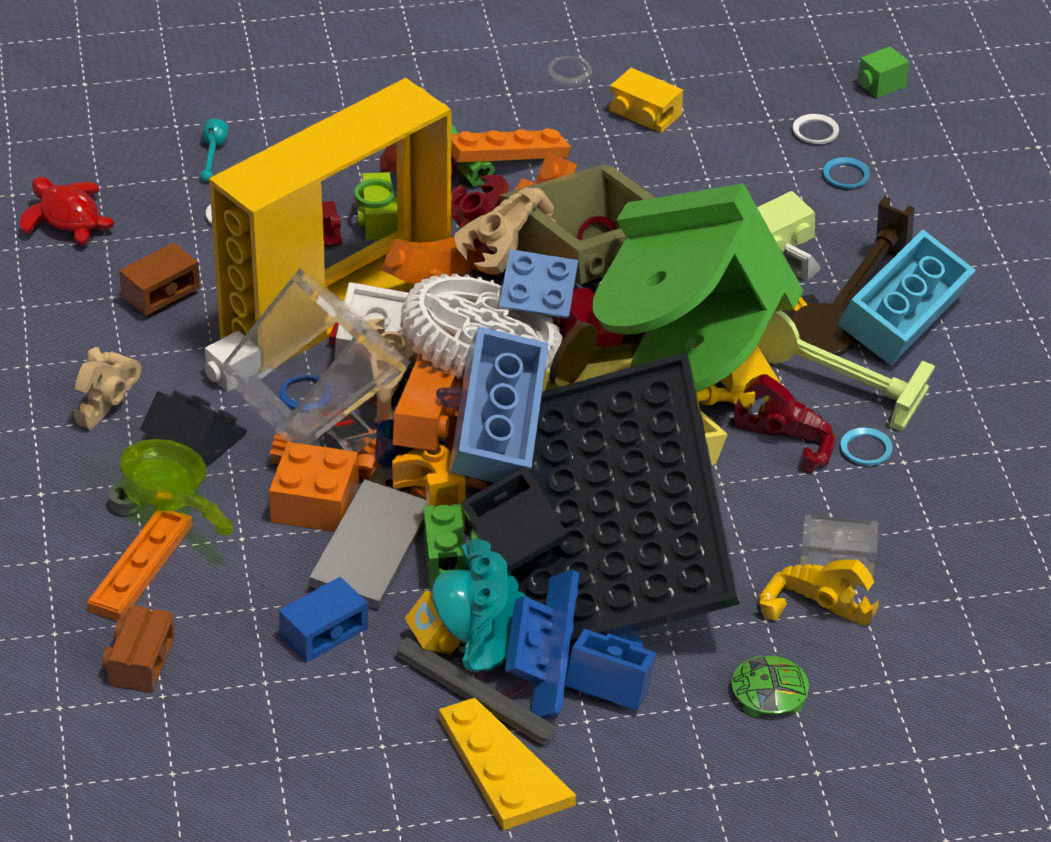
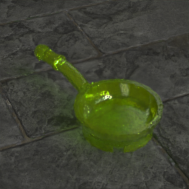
M150 439L128 446L121 454L119 468L124 478L123 489L128 498L137 505L146 508L147 502L155 504L157 511L179 510L188 505L199 510L202 516L208 519L216 528L218 534L229 536L233 532L234 526L231 519L228 520L219 510L218 505L211 503L201 495L195 494L206 478V465L201 456L190 447L175 441Z

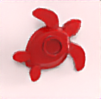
M37 177L32 181L34 194L42 200L40 203L26 209L20 218V229L25 234L31 233L34 227L45 219L48 224L55 228L74 231L75 241L79 245H85L89 241V229L108 230L114 227V221L111 218L99 216L97 205L89 196L99 192L97 184L77 182L69 185H53L46 177Z

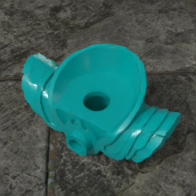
M475 538L461 545L464 552L463 556L470 570L461 569L440 573L434 581L432 594L437 613L446 628L457 639L466 643L463 657L464 667L469 671L479 672L492 670L494 667L503 664L507 659L515 599L524 597L525 594L517 591V580L510 572L507 574V562L500 554L490 551V543Z

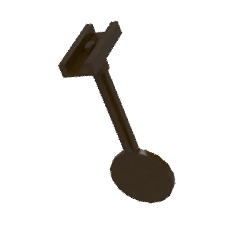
M883 197L878 204L876 243L833 303H812L801 307L792 315L791 320L795 323L800 340L837 356L844 354L853 345L855 338L840 327L838 322L851 299L860 291L885 254L888 253L896 256L912 240L914 207L908 205L903 212L890 206V197Z
M586 322L576 325L563 339L554 355L549 373L551 385L557 388L574 383L590 362L633 358L646 332L624 334L621 344L596 346V328Z

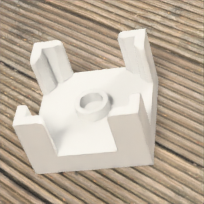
M349 282L336 335L335 361L347 364L352 363L353 349L361 350L359 324L365 321L385 318V332L393 331L402 335L403 329L400 327L401 309L406 295L409 293Z

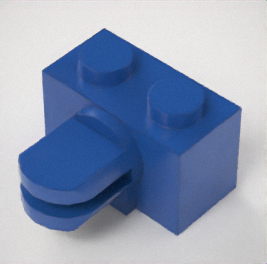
M584 629L572 648L564 686L576 689L585 695H594L612 701L620 707L638 710L649 690L657 653L644 649L643 640L632 632L620 636L608 633L605 636Z

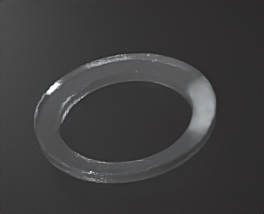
M561 56L553 59L548 64L547 74L557 83L576 85L587 81L591 77L592 67L583 58ZM562 60H576L585 65L586 71L576 77H564L558 75L553 70V66Z

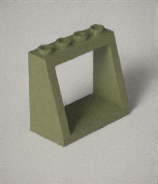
M601 164L524 187L539 188L545 193L554 205V213L551 218L556 222L541 212L536 205L519 231V243L516 250L578 260L575 282L579 284L604 277L626 240L624 232L616 221L627 202L656 197L619 170L607 164ZM524 188L499 195L500 205L504 200H508L510 196L517 194L518 191ZM593 216H604L610 219L617 227L616 230L609 231L604 224L594 222L585 229L582 240L579 241L577 239V233L582 223Z

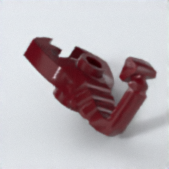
M481 176L484 184L480 187L484 193L475 191L467 194L462 184L451 191V218L460 228L500 206L499 195L508 192V184L503 176ZM478 237L474 239L473 242L477 253L483 261H485L482 253L495 254L494 251L487 247L486 243H481ZM506 268L503 273L493 274L494 278L505 275Z
M768 374L752 378L746 384L743 393L755 392V400L763 395L768 396L764 399V405L761 404L758 415L753 414L752 403L744 407L738 398L734 409V421L737 427L761 434L777 435L787 433L798 438L804 437L806 440H815L820 443L818 452L813 453L810 448L804 447L799 467L802 470L813 473L817 466L823 467L827 465L836 443L832 426L827 421H824L819 414L816 415L812 409L797 402L791 392Z

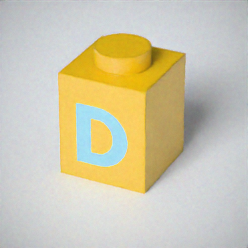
M425 590L404 619L423 649L451 655L460 645L461 640L457 639L446 628L435 608L432 592Z

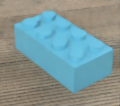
M922 229L851 299L838 325L892 366L962 294L976 270Z

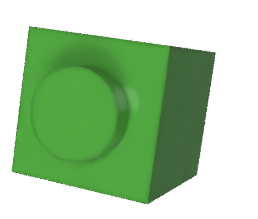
M891 46L863 56L860 59L858 83L876 98L904 88L907 84L909 61Z

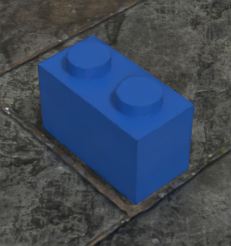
M340 576L327 584L321 585L304 597L290 602L279 610L280 637L306 662H309L368 629V602Z

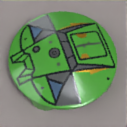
M758 656L746 660L737 667L732 677V690L736 698L743 704V711L747 715L758 717L762 714L798 713L804 706V701L808 695L809 683L803 670L792 661L778 656Z

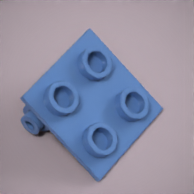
M509 249L499 308L569 319L578 260Z

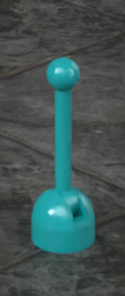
M209 119L203 126V140L209 145L205 170L200 174L203 182H209V178L213 177L211 168L216 145H223L228 137L229 127L220 119Z

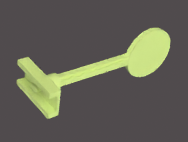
M782 311L774 312L757 344L768 363H783L796 354L885 392L886 397L897 401L889 427L903 432L929 389V385L926 383L935 368L934 365L922 361L909 383L895 377L890 379L800 340L795 323Z

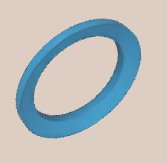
M840 157L832 159L825 164L823 176L827 182L836 187L853 189L861 187L868 182L870 170L860 160ZM849 165L858 168L864 177L855 184H841L834 181L830 177L829 172L836 166Z

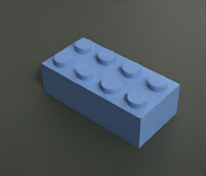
M478 326L467 353L449 469L450 473L496 483L524 466L530 471L549 343Z

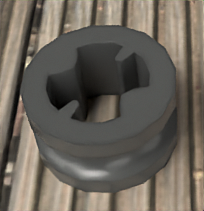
M120 482L112 486L109 490L112 513L120 517H131L139 513L143 507L140 487L133 482Z

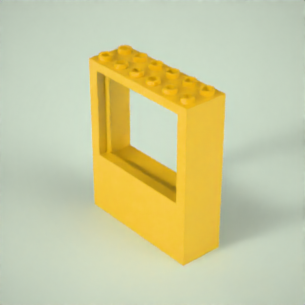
M404 78L209 178L220 340L239 330L259 347L261 374L267 373L329 338L335 321L343 310L349 282L407 293L410 292V289L414 288L415 284L400 280L381 270L394 238L407 242L422 243L451 237L452 116L451 109L447 105L441 103L409 79ZM396 142L398 230L325 269L321 181Z

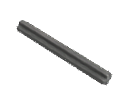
M405 638L402 643H399L397 657L465 699L476 698L495 717L539 744L547 745L555 735V726L432 651L423 649L414 640Z

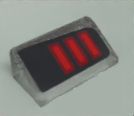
M343 401L316 406L307 410L315 424L341 450L359 452L378 437Z

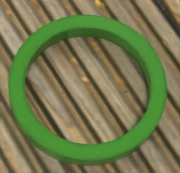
M368 179L356 186L354 196L355 200L364 207L382 208L394 201L396 190L386 180ZM380 185L389 189L391 195L383 201L370 202L361 198L359 192L367 186Z

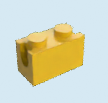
M634 68L628 69L610 85V92L615 94V98L609 104V111L659 133H662L682 115L683 89Z

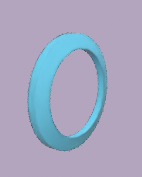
M865 427L848 431L842 437L840 445L841 451L847 459L856 464L866 466L885 462L891 456L893 449L892 442L886 434L879 430ZM867 436L879 440L884 445L886 451L878 459L861 460L849 453L847 445L854 438Z

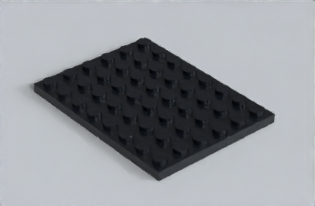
M681 353L542 391L532 467L529 472L543 491L569 539L516 568L510 574L517 580V591L523 592L526 597L546 605L549 579L571 569L579 572L578 596L575 601L573 616L574 628L569 649L573 648L584 629L605 636L608 633L620 636L739 605L730 552L688 353Z

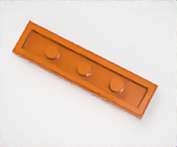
M159 506L86 602L88 612L115 621L124 619L129 607L136 603L193 526L192 516Z

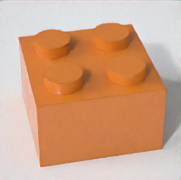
M287 442L269 489L271 522L335 532L354 499L359 484L358 452Z

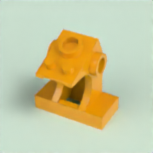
M440 442L436 451L415 448L404 455H397L392 460L393 489L409 486L424 487L426 490V506L433 505V509L439 505L451 506V504H460L464 501L466 479L463 475L449 472L452 452ZM461 506L463 529L465 531V512Z

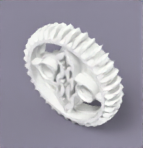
M441 274L440 277L431 276L429 279H422L420 283H415L413 289H410L401 309L400 327L403 329L402 335L407 338L409 345L414 346L413 351L422 354L424 361H431L433 363L432 367L443 369L444 374L450 373L457 376V380L464 379L468 348L478 326L549 343L545 372L550 370L554 355L563 337L559 333L560 328L553 324V318L548 317V315L499 308L503 285L495 284L493 280L490 282L482 280L481 277L477 279L471 278L468 274H465L464 277H460L457 274H452L451 277Z

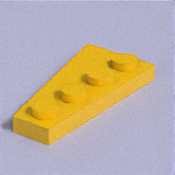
M476 698L439 709L441 724L502 830L576 806V794Z

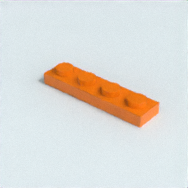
M550 128L540 131L519 129L513 132L491 130L485 133L463 131L458 134H451V155L457 162L545 159L547 152L561 158H568L571 146L557 130Z

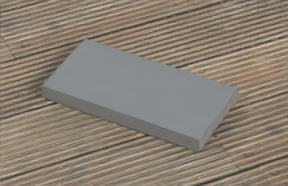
M364 479L311 573L309 586L317 589L321 585L327 584L341 576L368 602V607L378 610L424 525V506H426V500Z

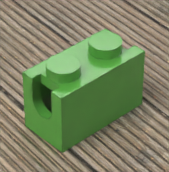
M451 504V506L439 505L434 509L433 505L424 506V542L429 590H433L434 581L438 575L446 572V570L440 569L439 566H451L453 562L452 557H456L457 564L452 570H467V562L461 545L465 544L461 504Z

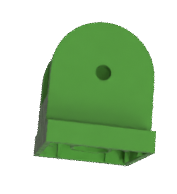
M743 183L627 202L616 220L624 232L626 240L595 293L593 311L601 326L609 332L625 335L646 332L635 351L631 367L687 352L691 361L696 390L699 392L724 379L745 362L759 343L774 312L795 309L803 289Z

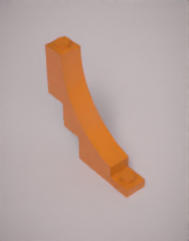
M547 152L536 181L532 182L522 178L514 190L574 173L578 164ZM455 236L434 242L422 243L407 242L394 238L381 270L400 280L415 284L420 283L422 279H429V272L433 271L434 268L445 272L449 277L452 274L464 277L465 274H470L471 269L480 271L474 263L483 262V259L477 251L468 250L466 260L457 249L454 240Z

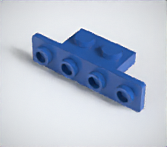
M572 569L552 576L549 579L546 605L526 596L515 599L505 671L535 683L531 712L543 719L559 715L564 703L563 692L566 671L569 666L568 654L574 628L575 601L578 596L579 572Z

